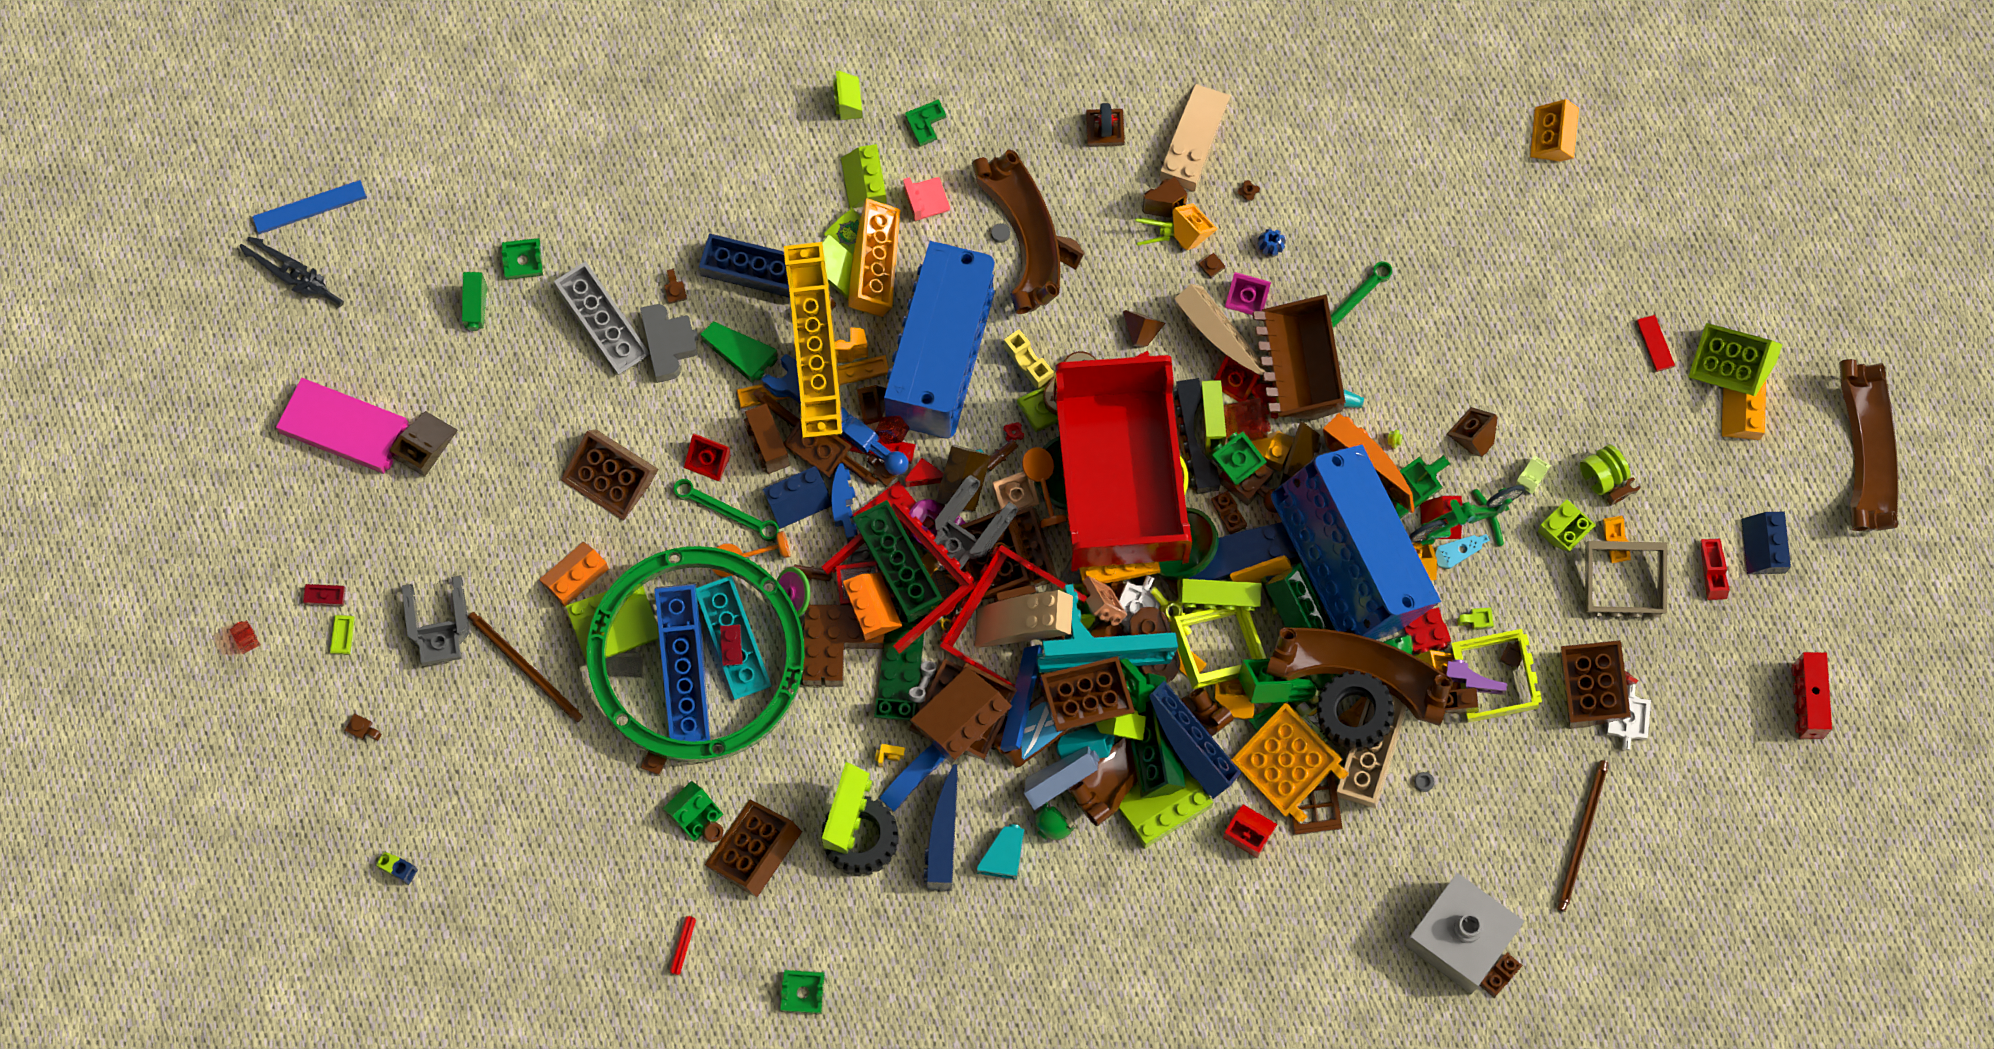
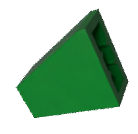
M463 272L462 323L470 331H478L479 328L484 329L488 286L482 272Z

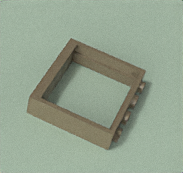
M1585 542V612L1590 613V616L1596 617L1602 616V613H1610V617H1622V613H1630V617H1642V614H1649L1651 618H1661V614H1666L1667 542ZM1593 550L1657 551V608L1592 606Z

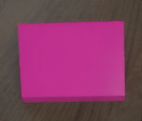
M1234 272L1225 308L1253 315L1254 311H1261L1265 308L1271 282Z

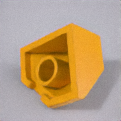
M1276 431L1254 439L1252 443L1267 461L1265 465L1281 472L1291 450L1294 437Z

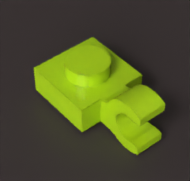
M1491 607L1471 609V614H1462L1457 618L1458 626L1472 624L1473 630L1492 629L1494 627Z

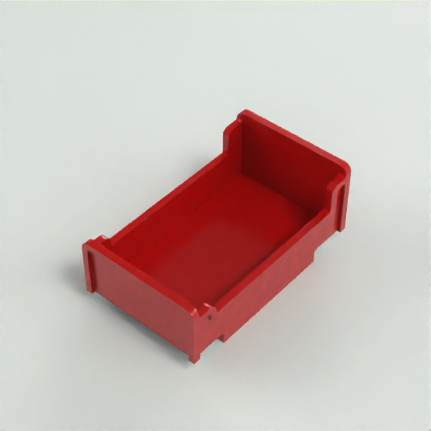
M1169 355L1060 362L1055 365L1053 400H1056L1068 523L1070 541H1072L1071 571H1077V568L1178 560H1182V563L1189 562L1192 538L1187 518L1172 395L1174 386L1172 358Z

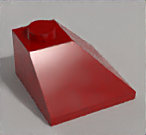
M1440 496L1420 504L1421 525L1452 511L1450 502L1453 499L1457 500L1461 506L1462 496ZM1458 524L1450 528V537L1439 539H1461L1462 525ZM1436 529L1422 531V536H1424L1427 533H1431Z

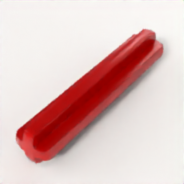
M686 916L669 969V972L673 975H680L696 923V919L692 916Z

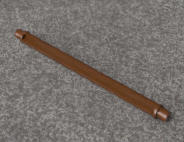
M758 388L753 392L752 395L758 399V402L762 404L767 403L771 411L792 427H795L800 419L765 392L760 391ZM848 455L841 462L850 471L864 480L865 483L868 482L874 486L878 482L873 473H870Z
M475 612L469 614L468 619L472 621V624L488 637L498 649L570 718H573L577 723L583 719V715L579 713V710L563 697L506 640L494 631L481 616H478Z
M1600 760L1598 767H1596L1561 894L1558 898L1557 910L1566 912L1567 906L1570 904L1574 884L1604 780L1608 772V762L1605 760Z

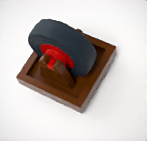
M1102 103L1100 109L1086 110L1087 147L1125 145L1123 108L1111 109L1110 103Z

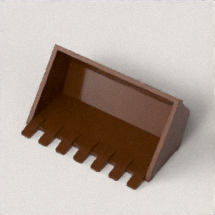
M1327 294L1265 308L1261 311H1254L1252 313L1253 319L1263 321L1264 327H1255L1256 335L1266 336L1267 341L1258 342V350L1269 353V357H1261L1260 362L1262 366L1271 367L1272 371L1264 372L1263 380L1274 383V388L1265 389L1266 396L1275 397L1277 403L1268 404L1269 412L1279 413V417L1316 420L1343 412L1346 400Z

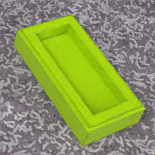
M334 616L331 654L351 655L355 616Z

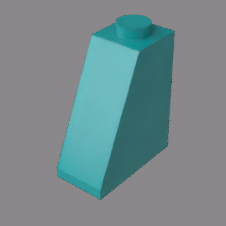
M1093 725L1061 736L1059 743L1056 745L1057 755L1063 759L1089 746L1091 751L1094 750L1099 758L1109 757L1115 736L1102 734L1097 726Z
M1010 824L1009 827H1003L979 863L977 874L1017 880L1024 837V829H1021V826Z

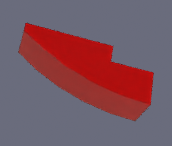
M1701 539V557L1707 600L1727 599L1730 589L1726 576L1727 566L1721 539Z

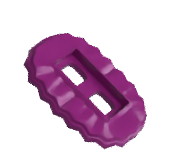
M924 499L915 503L909 514L912 518L916 516L923 524L926 517L935 521L945 505L935 500ZM959 515L954 521L959 526L966 523ZM924 525L921 526L925 532L929 530L935 537L938 535L936 525L932 530ZM906 527V529L909 531V535L912 538H914L918 544H921L924 547V549H927L918 540V538Z

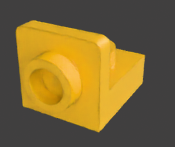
M881 744V749L876 751L875 761H878V766L883 768L885 756L891 761L904 759L905 748Z

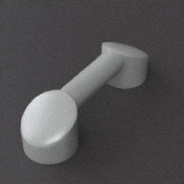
M925 661L921 664L920 674L922 679L918 687L910 689L909 699L917 703L925 701L926 687L929 681H932L936 675L937 666L934 662Z

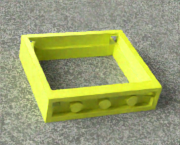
M1216 605V609L1209 608L1204 611L1203 609H1197L1191 614L1185 615V613H1181L1178 616H1174V619L1170 622L1171 632L1176 633L1178 651L1192 689L1238 679L1241 665L1199 674L1182 627L1236 615L1252 659H1267L1250 612L1243 610V606H1235V610L1223 609V606Z
M1522 629L1452 643L1455 659L1463 660L1461 651L1518 640L1530 692L1531 702L1480 713H1467L1468 722L1539 709V703L1542 702L1540 691L1535 689L1534 684L1538 683L1536 672L1531 671L1530 665L1534 664L1532 653H1527L1526 646L1529 645L1527 634H1523ZM1460 683L1461 689H1466V683Z

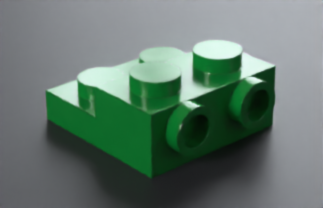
M1243 431L1239 435L1237 432L1227 438L1229 442L1224 446L1219 444L1212 450L1214 454L1211 456L1222 472H1225L1235 486L1267 462Z

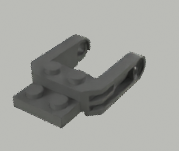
M972 475L964 480L935 519L938 535L934 541L937 545L941 543L948 550L947 555L950 559L954 557L960 563V569H962L969 558L972 560L985 557L1018 511V507L1008 502L1000 514H996L978 540L975 536L957 525L954 521L980 486V481Z
M461 575L451 577L454 586L452 594L456 621L424 625L420 628L416 599L413 596L415 595L413 584L402 585L407 636L411 644L420 649L422 666L462 659L460 644L470 632Z

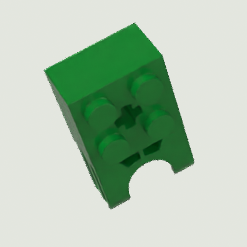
M1245 659L1242 661L1238 679L1250 703L1308 701L1316 694L1317 689L1313 682L1302 679L1303 677L1285 680L1266 674L1270 659Z

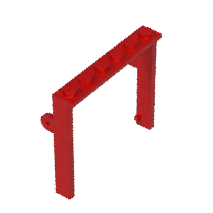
M895 500L891 507L896 516L961 585L952 595L893 645L900 654L943 615L951 613L956 604L975 587L972 583L973 577L967 571L963 573L959 568L961 567L960 563L954 557L950 559L947 555L948 550L941 543L937 545L934 541L936 539L929 530L925 532L921 527L923 525L916 516L912 518L909 514L910 509L904 503L899 504ZM859 533L821 566L827 575L831 572L835 573L836 566L840 565L865 543L861 534Z
M1001 545L992 552L991 557L993 559L990 564L986 563L983 567L981 579L974 582L975 588L972 590L970 597H966L960 606L962 608L960 614H955L951 620V629L949 632L945 631L942 635L940 647L966 663L1015 687L1014 683L953 647L1007 556L1062 589L1067 584ZM1074 589V592L1076 591L1078 594V600L1086 602L1088 597Z

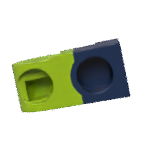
M385 851L376 864L379 869L407 885H410L418 871L413 864Z

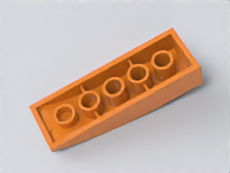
M1338 413L1323 428L1326 446L1334 452L1363 444L1387 494L1410 513H1413L1412 492L1396 465L1383 449L1368 436V433L1362 427L1358 428L1349 417H1344Z

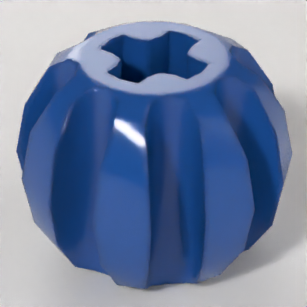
M1271 228L1266 229L1258 238L1259 250L1263 249L1262 253L1266 256L1268 253H1271L1272 257L1277 256L1278 252L1282 253L1285 248L1286 240L1284 235H1280L1281 231L1278 229L1276 231H1273Z

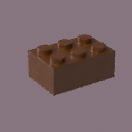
M767 403L745 411L746 418L743 419L748 436L751 437L752 446L755 453L758 454L762 470L766 469L767 473L771 474L789 467L788 453Z

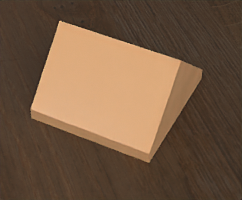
M1024 471L992 483V491L1000 510L1008 502L1018 507V511L1039 504L1033 480L1029 479Z

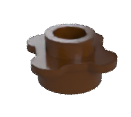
M1245 180L1244 185L1238 189V194L1248 201L1254 200L1256 193L1260 192V187L1253 185L1250 180Z

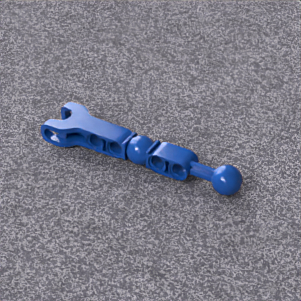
M785 354L780 360L787 374L782 378H775L767 374L761 379L763 387L775 397H791L801 404L797 361L788 354ZM841 407L842 434L840 435L863 453L872 451L884 461L885 469L890 474L895 476L906 472L909 465L906 455L899 451H889L878 442L880 438L872 429L853 415H849L847 410Z

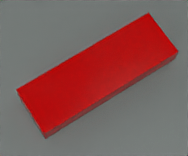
M1656 315L1637 319V325L1655 371L1659 372L1675 367Z

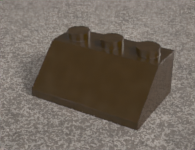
M1299 422L1280 486L1310 463L1315 452L1319 453L1322 445V442H1319L1320 434L1304 422Z
M955 444L952 445L936 502L947 505L964 480L972 475L980 481V486L964 509L976 511L991 455Z

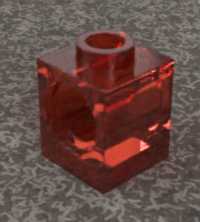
M901 416L882 417L875 432L885 444L902 443L910 427Z
M247 620L240 621L233 628L229 629L243 654L261 645Z

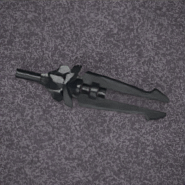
M247 237L249 242L284 263L281 268L245 245L240 244V249L245 257H253L289 286L295 284L296 286L291 289L292 291L301 292V295L305 297H325L337 306H343L344 301L328 291L324 284V277L321 274H317V270L312 268L310 273L307 272V266L266 246L263 243V239ZM289 267L292 268L291 272L287 273V269ZM299 274L302 275L301 280L297 279Z

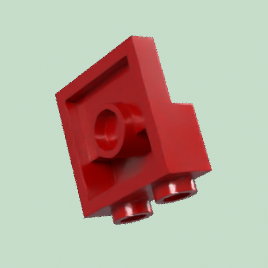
M1439 607L1430 609L1404 627L1405 634L1411 635L1412 655H1419L1432 649H1437V651L1445 650L1451 643L1446 623L1443 622Z

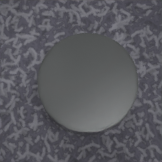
M1003 223L996 224L991 231L992 238L999 243L1006 242L1010 238V228Z
M1421 772L1414 779V786L1420 792H1429L1435 783L1433 776L1428 772Z

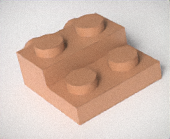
M1087 576L1083 582L1087 587L1086 592L1090 595L1086 599L1090 613L1095 617L1099 616L1101 620L1107 623L1110 622L1113 626L1121 623L1127 616V613L1112 588Z

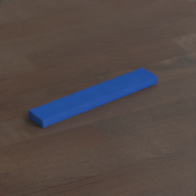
M361 180L254 215L253 219L258 234H262L366 199L367 196Z
M1040 644L1026 647L1023 650L1015 684L1017 691L1011 701L1012 707L1009 709L1000 747L1004 752L1020 749L1038 674L1036 657L1038 654L1043 653Z

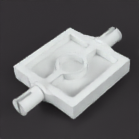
M1148 575L1143 586L1134 585L1126 581L1119 597V602L1127 613V616L1121 623L1125 626L1123 631L1130 635L1129 621L1135 611L1143 607L1158 609L1160 606L1150 593V587L1154 578Z
M1635 684L1627 685L1631 718L1607 723V735L1623 738L1622 750L1624 751L1625 749L1630 751L1632 739H1648L1651 700L1640 699L1635 696Z

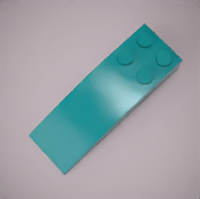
M732 575L696 588L697 599L734 700L772 687ZM740 625L743 665L723 666L720 626Z

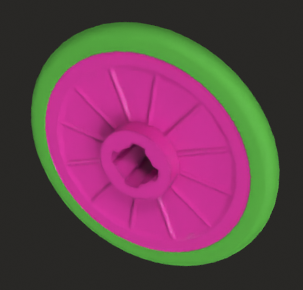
M789 567L780 573L777 582L789 596L798 617H800L806 611L810 601V586L807 577L800 569Z

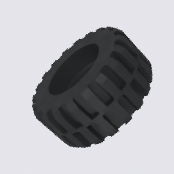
M1348 671L1343 672L1342 677L1336 675L1332 678L1331 683L1327 682L1323 686V692H1320L1318 696L1319 701L1317 702L1316 709L1320 728L1325 733V737L1329 741L1332 740L1337 747L1344 746L1345 750L1351 751V748H1356V751H1363V747L1370 749L1374 747V743L1383 741V736L1388 735L1390 726L1393 725L1394 707L1392 696L1389 694V689L1386 685L1383 686L1379 678H1372L1370 673L1366 672L1365 675H1362L1360 671H1354V674H1349ZM1348 696H1364L1373 703L1374 716L1367 724L1360 727H1350L1339 721L1336 714L1337 706Z
M865 796V799H867L864 811H860L858 818L867 819L876 825L879 831L877 844L869 851L862 853L848 850V853L844 854L824 848L829 861H832L834 867L842 869L843 873L848 875L850 872L854 873L855 876H861L862 873L871 875L872 871L875 870L879 872L883 869V865L890 863L892 855H895L897 851L899 837L894 815L891 814L887 806L884 807L881 801L877 799L873 801L869 796ZM829 811L825 816V822L822 823L821 839L829 817Z

